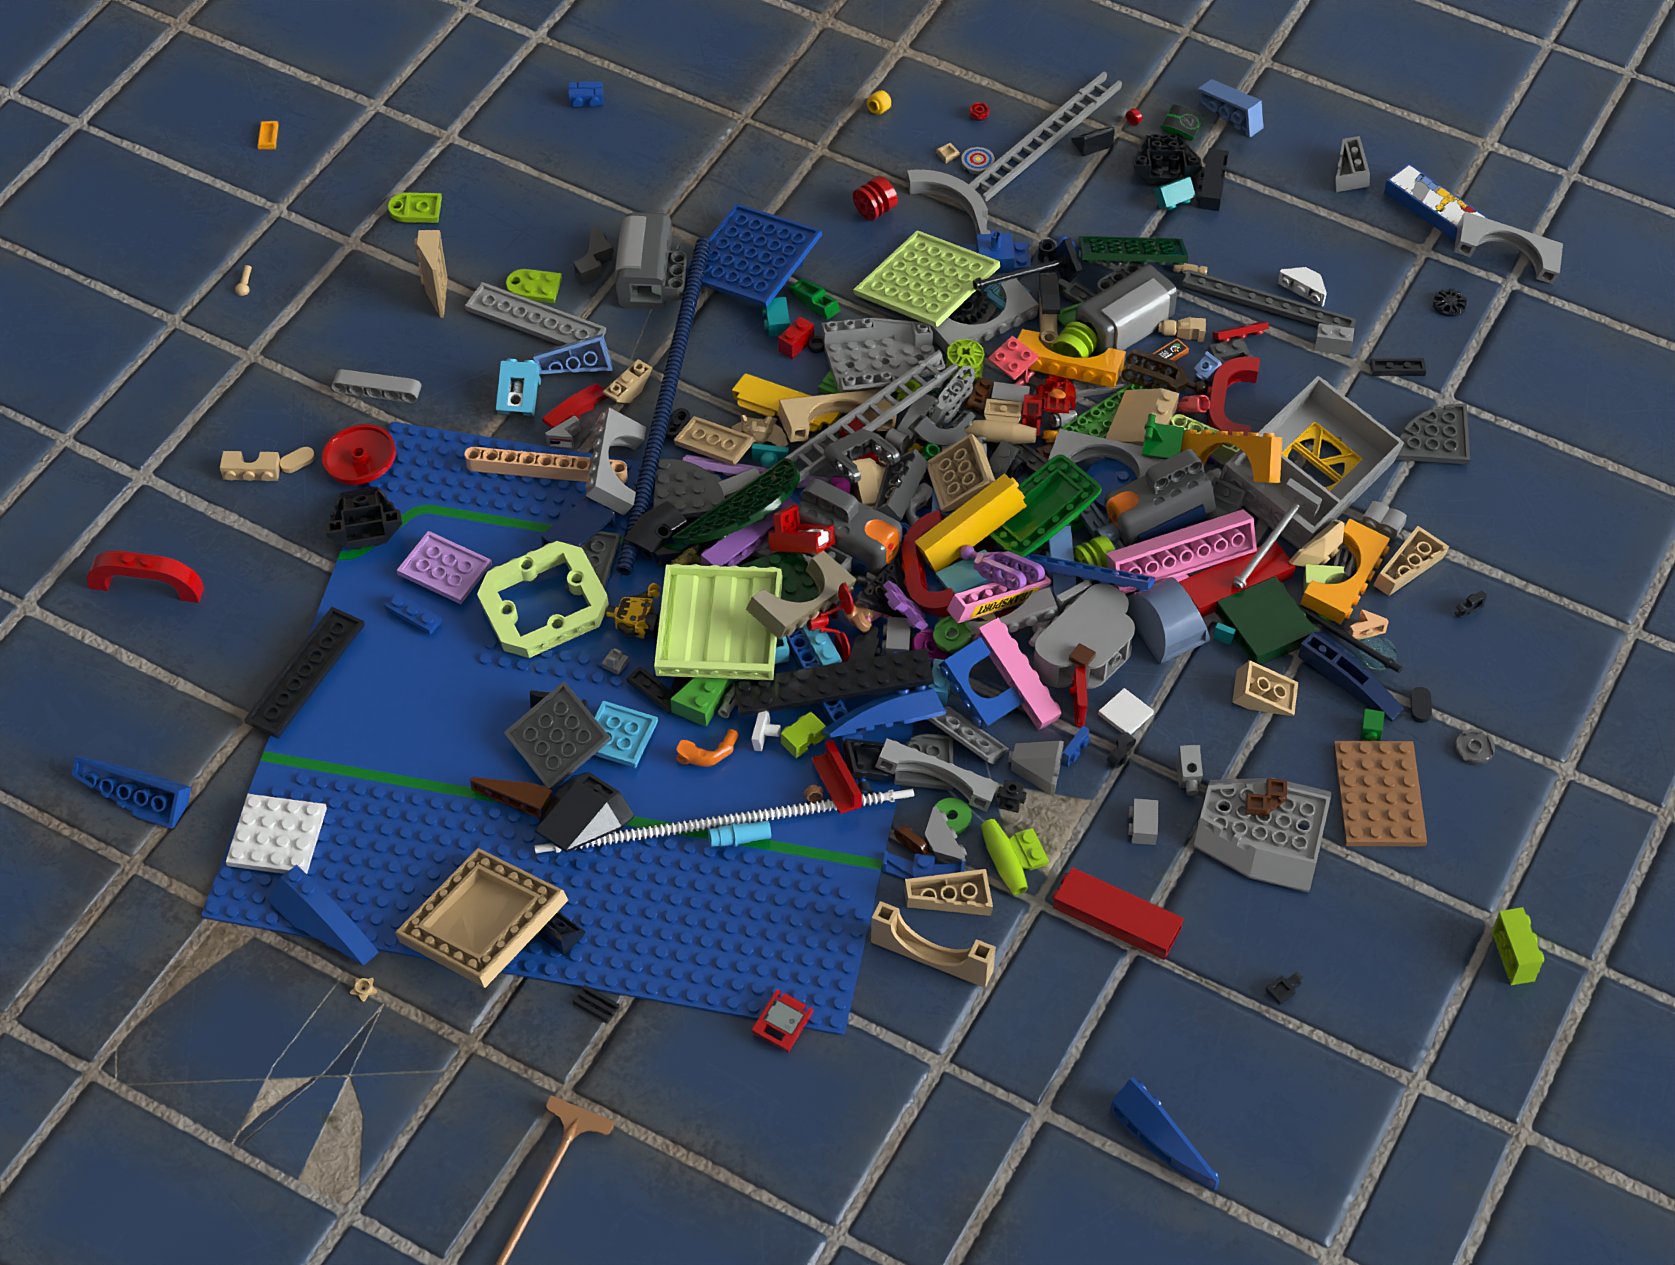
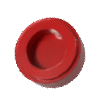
M1131 108L1125 114L1126 120L1133 126L1138 125L1142 121V115L1137 109Z

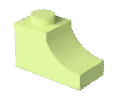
M1306 564L1303 574L1304 592L1312 580L1323 584L1342 583L1344 567Z

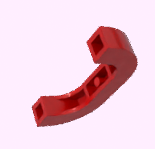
M1234 358L1223 363L1217 369L1213 384L1208 387L1207 396L1210 397L1207 418L1209 427L1219 431H1228V435H1232V432H1243V436H1248L1251 426L1234 423L1224 413L1226 390L1231 384L1236 382L1256 383L1260 358Z
M939 510L926 514L910 527L902 544L903 563H901V567L905 573L904 585L920 609L932 616L947 617L951 616L947 608L956 593L952 588L939 592L928 591L923 556L915 543L917 539L945 519Z
M106 551L98 554L94 558L87 575L89 589L108 591L113 575L163 581L177 590L181 601L195 603L200 602L204 590V585L199 575L187 565L168 557L126 551Z

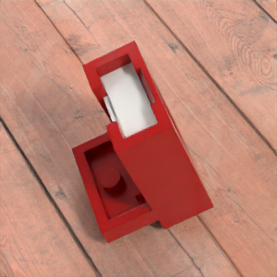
M791 504L774 514L773 525L775 529L770 531L768 536L770 551L818 554L835 544L834 525L800 523L798 505Z

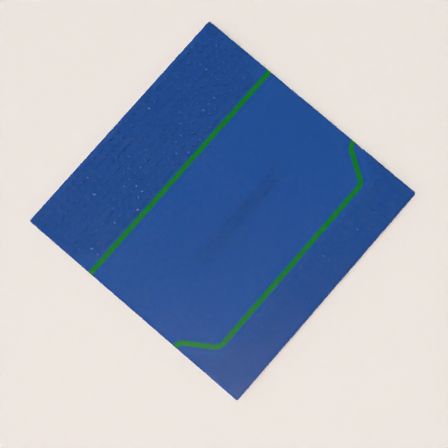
M391 422L387 432L392 436L395 443V460L387 472L379 478L368 482L365 489L379 487L387 496V500L394 504L395 509L400 510L402 525L387 543L379 546H367L361 549H347L342 546L309 635L331 607L363 620L365 626L279 738L269 736L247 794L326 804V813L307 875L347 914L378 951L432 960L400 943L395 932L479 848L564 890L568 901L561 907L559 912L586 931L584 936L565 955L536 934L500 973L580 988L587 985L596 991L758 1020L778 989L781 991L780 999L786 993L807 1005L804 1012H807L809 1007L814 1009L804 1029L844 1035L882 871L884 853L887 849L898 799H895V802L883 801L882 804L877 802L876 805L874 803H871V805L867 803L863 806L862 804L861 808L841 814L838 810L831 809L829 811L827 809L825 812L821 810L819 813L814 811V814L808 812V815L805 813L802 816L797 814L796 817L791 815L790 818L788 816H785V818L781 816L779 819L774 817V820L768 818L771 828V839L750 841V843L738 844L737 847L733 845L711 847L708 838V828H705L704 831L702 829H699V831L694 829L693 832L688 830L687 833L682 831L681 834L676 832L675 835L670 833L669 836L664 834L663 837L658 835L657 838L656 836H652V838L648 836L646 839L641 837V840L635 838V841L629 839V842L623 840V843L617 841V844L612 842L611 845L607 842L606 845L601 843L600 846L597 844L594 847L589 845L588 848L583 846L582 849L579 847L567 853L563 850L560 852L535 853V845L550 843L535 833L541 819L472 791L470 784L471 777L535 783L540 786H546L504 734L510 726L532 709L530 708V690L551 692L565 681L581 701L582 699L588 701L589 712L594 718L603 701L658 717V723L636 768L593 755L552 790L554 797L558 788L570 777L590 772L620 791L632 810L634 818L620 829L622 832H625L626 829L628 831H631V829L636 831L637 828L642 830L643 827L648 829L649 826L654 828V825L660 827V824L666 826V823L671 825L672 822L674 824H677V822L682 824L683 821L688 823L689 820L694 822L695 819L697 821H700L701 818L706 820L707 817L712 819L713 816L715 818H718V816L722 818L724 815L728 817L730 814L735 816V813L741 815V812L747 814V811L752 813L753 810L758 812L759 809L763 812L764 809L767 811L770 808L775 810L776 807L781 809V806L787 808V805L793 807V804L798 806L799 803L801 805H804V803L809 805L810 802L804 796V791L810 785H817L823 788L822 800L824 802H827V799L832 801L812 763V757L826 754L825 742L833 740L847 766L840 736H826L825 739L815 746L810 744L807 746L808 751L797 759L781 744V732L783 729L791 726L802 715H806L809 712H812L826 727L829 726L818 704L769 712V724L780 725L781 731L779 737L766 736L762 751H754L752 735L758 714L740 717L738 704L734 706L728 718H723L718 714V710L723 704L722 702L706 727L672 712L667 714L626 681L630 674L641 667L671 690L675 676H656L654 663L658 636L655 638L645 637L644 639L636 636L627 638L616 629L615 618L606 616V613L600 627L531 658L504 651L480 605L477 595L486 573L462 604H459L397 575V569L424 535L430 531L491 559L492 565L487 570L490 571L492 568L506 564L514 558L522 557L530 551L542 548L541 535L586 497L587 488L585 486L587 482L470 471L467 469L465 461V451L468 448L481 447L591 458L592 454ZM609 456L610 460H620L626 463L628 480L625 485L635 491L642 462ZM715 474L719 476L722 480L733 477L722 474ZM655 481L647 512L654 508ZM796 487L789 496L790 499L799 505L802 501V491L805 488ZM922 507L916 512V515L921 518L931 513V508ZM612 510L615 514L616 526L613 528L606 524L600 530L621 534V541L605 588L609 605L619 607L623 597L639 595L647 591L650 584L656 583L661 589L658 590L660 596L652 598L654 604L653 613L660 615L666 566H658L656 564V561L661 557L656 556L652 561L644 558L640 553L641 547H639L633 573L625 576L616 571L630 510L625 515ZM905 516L899 521L900 523L908 524ZM699 517L685 518V519L687 520L688 525H690L692 522H694L695 520H697ZM671 538L663 547L669 550H679L686 546L676 544L673 538ZM717 539L700 544L702 548L686 565H700L701 554L706 549L715 545ZM901 549V552H900V554H899L898 556L900 557V562L903 563L902 549ZM803 553L811 557V553ZM749 555L736 566L759 559V557ZM923 557L928 591L939 592L945 590V587L936 578V573ZM562 563L538 574L532 581H522L498 592L502 601L510 600L515 604L518 620L514 625L520 637L546 626L548 619L552 615L559 614L566 617L589 607L582 594L574 595L566 591L567 575L570 572L567 564ZM854 571L850 573L855 579H858L860 575ZM857 580L853 586L855 589L851 593L853 601L864 590V584L858 583ZM397 592L441 617L442 623L429 635L387 611L384 605ZM908 592V593H907L908 599H910L911 601L915 602V601L911 598V596H910V594H909V592ZM841 609L838 610L837 619H832L830 614L827 615L829 624L825 628L844 632L848 639L851 653L856 636L865 635L866 632H862L856 626H853L845 617V611ZM923 611L926 615L924 620L928 624L925 629L934 630L938 617ZM879 617L871 622V626L878 627L879 647H882V640H886L887 637L883 636V625H887L888 619L884 617ZM910 626L909 651H912V638L921 631L917 627L913 628ZM827 632L835 647L834 638L836 634ZM614 648L622 651L623 655L628 656L629 659L619 675L602 668V662L611 649L613 650ZM790 651L788 662L774 665V674L799 670ZM881 652V656L886 655V652ZM897 690L842 699L841 701L849 713L872 700L897 693ZM893 722L891 727L875 725L874 730L861 731L864 741L885 743L886 739H890L904 745L912 738L915 722L907 724ZM729 729L738 732L733 752L714 766L685 765L676 760L678 755L676 748L681 740L691 741L696 747L707 751H715L719 743L723 742ZM853 777V779L855 780V782H856V784H857V786H858V784H859L858 778H854V777ZM866 779L876 794L879 791L881 793L888 792L889 790L900 791L901 785H894V779L892 781ZM243 804L202 910V917L214 921L312 938L300 929L299 931L294 928L268 902L276 884L284 874L226 865V859L244 807Z

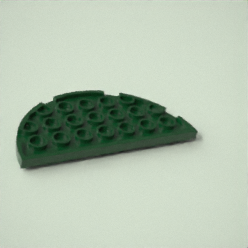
M783 458L672 537L674 542L687 546L714 539L722 540L729 534L741 530L754 522L764 520L767 514L778 510L781 507L780 505L798 486L800 472L792 460Z

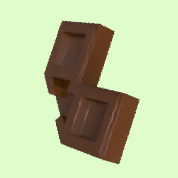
M1267 778L1266 795L1247 793L1245 814L1266 816L1284 803L1287 799V780Z

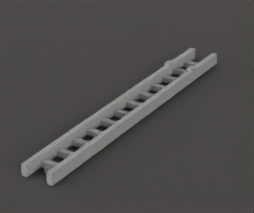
M1102 72L969 185L974 189L981 186V189L985 191L982 199L986 203L1120 90L1122 82L1118 80L1109 89H1106L1100 85L1107 79V73ZM1096 89L1103 94L1095 97L1090 93ZM1087 98L1092 103L1089 106H1085L1080 101ZM1075 106L1082 111L1076 115L1069 110ZM1066 115L1072 120L1066 124L1059 119ZM1056 124L1061 129L1058 132H1054L1049 127ZM1044 132L1051 136V138L1044 141L1038 136ZM1034 141L1041 146L1034 150L1027 145ZM1024 150L1030 155L1026 159H1023L1017 154L1020 151ZM1013 159L1020 164L1013 168L1006 163ZM1003 168L1009 173L1002 177L996 171ZM992 177L998 182L991 186L985 181Z

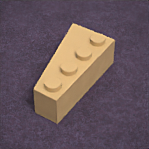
M1417 526L1379 573L1373 586L1390 596L1442 560L1449 546Z
M986 869L905 879L904 893L906 905L909 908L991 916L993 904Z

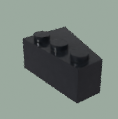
M1208 148L1206 166L1202 167L1200 176L1204 178L1200 179L1198 188L1202 189V191H1198L1197 201H1200L1199 209L1219 211L1229 151Z

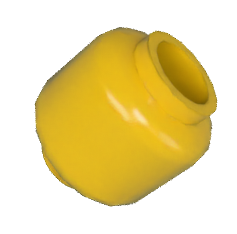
M876 91L868 97L867 107L873 114H882L891 107V98L885 91Z

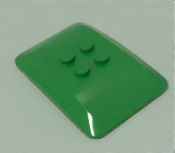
M1056 455L1017 487L1025 496L1023 500L1026 507L989 534V536L1006 551L1025 557L1047 542L1083 512L1101 494V486L1065 455Z

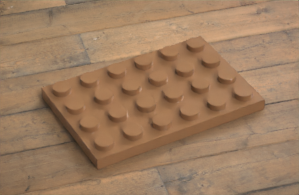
M1334 741L1333 746L1345 846H1426L1427 836L1413 741Z

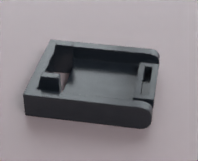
M846 738L842 746L847 767L852 777L892 781L894 779V774L876 768L878 758L885 743Z

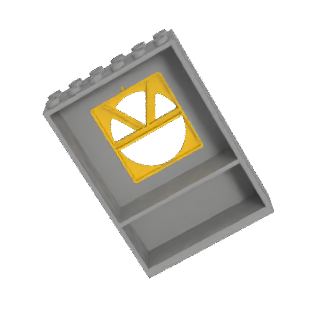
M1317 376L1258 432L1260 437H1263V433H1275V437H1282L1280 483L1253 482L1251 463L1241 449L1225 464L1219 479L1247 491L1248 495L1243 506L1273 530L1293 504L1283 497L1286 484L1290 478L1320 497L1322 502L1314 517L1299 508L1280 533L1284 539L1299 550L1337 519L1394 463L1404 442L1386 429L1384 425L1373 419L1371 415L1364 412L1354 402L1350 401L1340 391L1332 387L1326 380ZM1314 439L1313 451H1309L1299 442ZM1324 440L1331 443L1342 455L1319 459L1321 441ZM1293 448L1336 483L1323 487L1288 459L1290 450ZM1344 463L1343 475L1338 474L1329 465Z

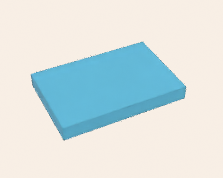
M984 549L978 553H987V551ZM963 559L936 572V578L945 589L952 588L956 594L993 582L983 578L974 569V559Z

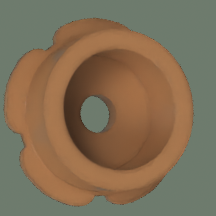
M810 785L805 789L804 796H806L809 802H819L823 798V788L817 785Z

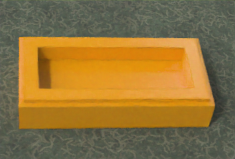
M261 121L258 149H276L278 121Z

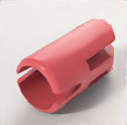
M1205 395L1185 396L1178 402L1177 411L1182 414L1205 413L1210 407V401Z

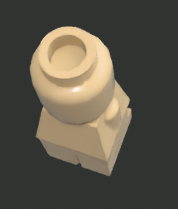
M1188 317L1178 320V323L1175 320L1165 319L1159 323L1158 332L1165 336H1175L1177 334V337L1185 340L1192 339L1197 340V342H1204L1206 319Z

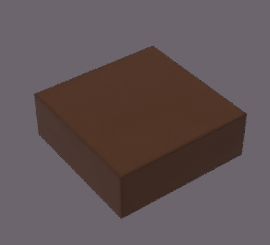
M1079 643L1069 655V660L1086 669L1096 656V652Z

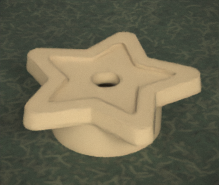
M356 978L355 987L350 991V994L358 995L362 1002L366 1000L368 995L376 994L377 990L372 986L373 978Z

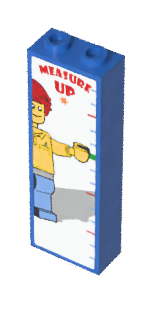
M1410 163L1386 181L1385 193L1454 241H1456L1458 223L1465 211L1488 219L1487 216Z

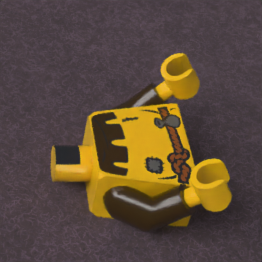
M652 583L647 591L639 595L623 597L619 607L608 606L606 616L615 618L616 629L627 638L636 636L644 639V629L649 628L645 623V617L648 612H654L652 598L660 596L658 590L661 588L656 583Z

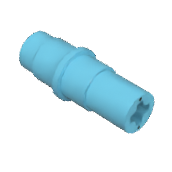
M769 821L740 824L733 822L730 825L708 829V838L711 847L730 845L737 847L738 844L750 843V841L771 839V828Z

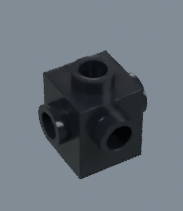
M1005 779L1003 787L999 786L997 798H1000L999 809L1019 812L1020 805L1025 803L1027 792H1024L1023 783Z

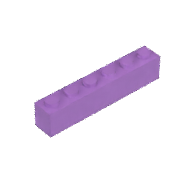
M788 497L778 510L767 514L764 520L754 522L741 530L729 534L726 538L718 540L715 545L706 549L701 554V566H736L768 542L769 532L775 529L773 525L774 514L791 504H798Z

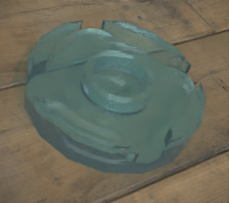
M1373 636L1363 641L1364 644L1387 658H1393L1394 662L1396 661L1397 649L1388 639L1383 637L1380 639ZM1358 651L1359 660L1368 669L1374 671L1387 670L1384 664L1363 651Z

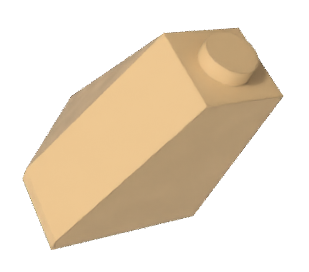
M871 458L854 460L852 462L857 465L861 474L860 481L854 484L851 483L854 497L857 501L874 509L886 467L879 466Z

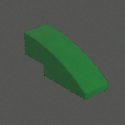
M802 278L789 287L804 305L826 320L840 312L838 300L826 295L825 289Z

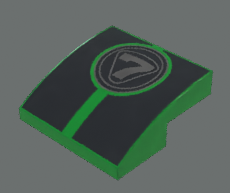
M1172 104L1160 128L1170 134L1179 133L1192 141L1204 115L1188 107Z

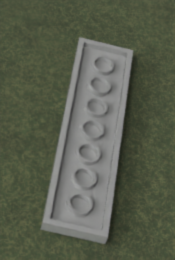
M484 282L480 284L465 305L466 311L561 346L602 333L604 336L606 333V327Z

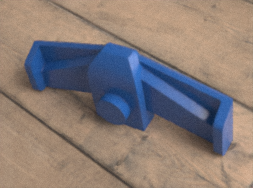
M885 851L882 872L904 880L964 872L965 861H962V863L934 865L935 856L915 853L913 862Z

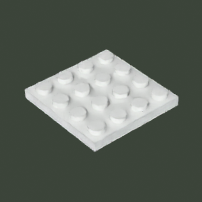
M247 794L226 859V865L282 874L287 873L294 866L298 865L307 874L326 813V804Z

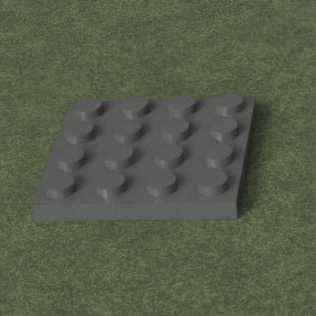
M565 681L504 732L550 790L556 788L612 740Z

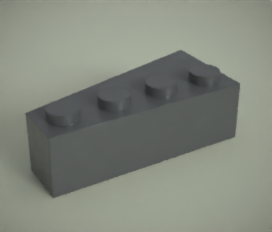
M916 448L901 455L898 463L894 465L886 464L874 507L875 510L897 521L902 520L929 464Z

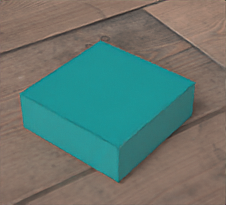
M1217 623L1213 639L1231 645L1236 629Z

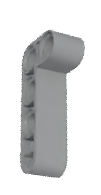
M925 394L912 403L897 430L891 428L888 431L885 440L897 449L899 455L907 453L908 449L912 448V445L918 438L908 427L920 415L927 416L930 419L936 408L937 398Z

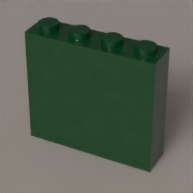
M1276 576L1217 601L1215 613L1224 625L1236 629L1234 639L1249 660L1259 665L1300 649L1301 643L1312 632H1317L1315 625L1310 623L1305 612L1298 607L1294 597L1289 595L1285 585Z

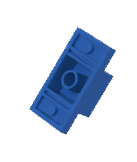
M994 230L991 234H978L976 244L959 245L1000 261V268L993 274L1009 273L1031 267L1028 242H1012L1011 233H1002L997 230V234H995Z

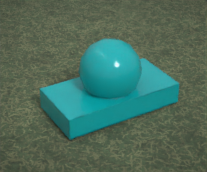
M752 444V460L760 461L764 468L772 467L789 455V447Z

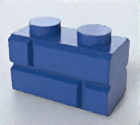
M602 81L569 82L570 107L603 106Z

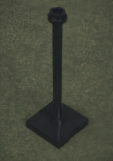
M1067 238L1052 251L1055 261L983 280L978 277L973 280V287L975 290L981 291L984 289V286L1056 267L1061 278L1071 282L1083 269L1071 238Z

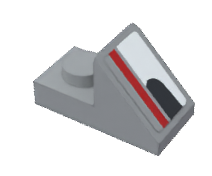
M573 416L546 432L547 446L574 449L572 436L580 432L579 419Z

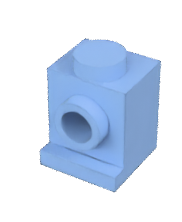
M1207 351L1202 360L1195 366V375L1201 381L1206 380L1211 383L1215 372L1222 363Z

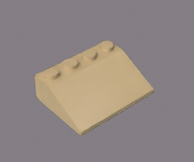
M418 230V238H415V248H418L417 261H420L419 273H422L421 284L425 286V292L440 318H444L448 278L440 230Z
M1162 388L1125 390L1106 439L1143 446L1146 432L1144 426L1148 421V414L1156 415L1155 423L1170 425L1177 409L1179 393Z
M972 433L928 460L927 469L942 512L958 509L995 481L983 445Z

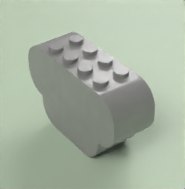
M1095 584L1084 593H1080L1074 603L1067 605L1059 617L1056 616L1047 628H1043L1035 641L1033 670L1038 673L1041 681L1055 688H1063L1072 684L1071 675L1074 674L1075 667L1080 666L1071 662L1069 655L1079 643L1096 652V656L1085 669L1087 689L1101 686L1129 659L1132 651L1131 643L1135 625L1133 620L1126 615L1129 602L1122 591L1110 584Z

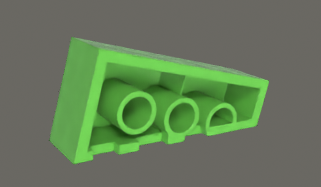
M694 677L671 698L672 713L706 727L723 702L725 694L730 691L734 681L737 679Z

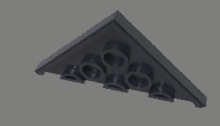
M899 556L895 557L855 598L853 604L888 616L908 618L905 614H901L898 609L893 610L887 603L889 600L885 596L887 590L883 586L889 580L896 584L907 597Z

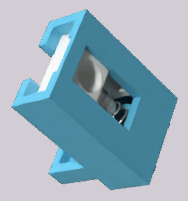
M516 359L501 361L496 403L498 414L509 415L510 411L521 412L523 416H535L537 387L541 386L539 366L535 361L524 360V362H517ZM514 398H521L520 403L512 404Z

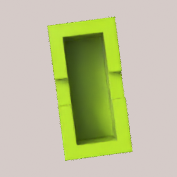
M809 712L806 715H802L791 726L783 729L781 732V744L797 759L808 751L807 746L810 744L815 746L826 738V735L822 733L826 726L812 712Z

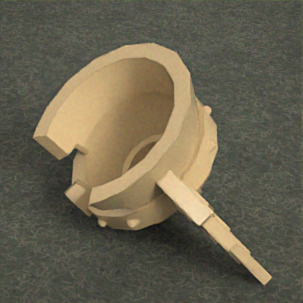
M740 415L741 422L732 426L733 430L753 436L755 444H764L768 441L776 446L786 447L788 445L784 430L776 425L777 418L768 416L765 419H755Z

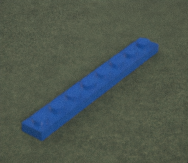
M1033 553L1024 557L1040 564L1047 573L1058 572L1063 573L1067 577L1078 576L1082 577L1083 580H1099L1103 584L1114 583L1118 584L1119 587L1130 586L1135 587L1139 591L1149 590L1155 582V577Z

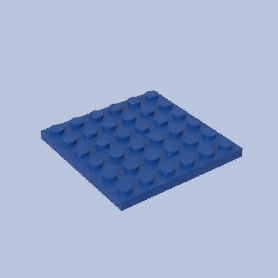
M736 203L708 238L711 242V247L701 286L768 307L823 235L822 231ZM691 261L687 265L686 280L688 277Z

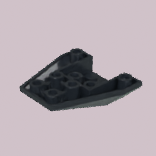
M1159 134L1146 135L1133 157L1134 169L1149 184H1167L1184 177L1192 178L1202 170L1201 158L1180 136L1175 134L1167 136Z
M590 772L573 775L558 788L535 833L567 853L622 829L634 818V814L620 791Z

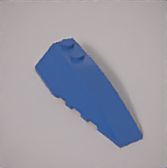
M75 756L71 776L90 788L100 791L101 795L111 798L117 802L118 806L128 809L132 812V815L172 829L188 806L190 786L108 762Z
M298 865L280 877L268 902L294 928L299 931L300 929L303 930L310 937L319 939L326 946L335 948L342 955L362 966L379 954V951L347 914Z

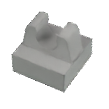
M616 648L611 649L602 662V668L619 675L629 661L628 656L623 655L622 651Z

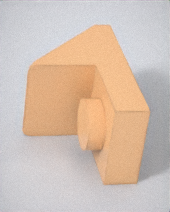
M1361 610L1359 622L1350 626L1348 634L1358 640L1386 633L1389 621L1387 618Z

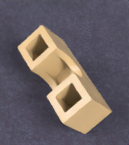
M223 451L220 465L223 480L278 481L280 472L279 453L260 452L259 458L255 462L246 463L244 462L242 451Z

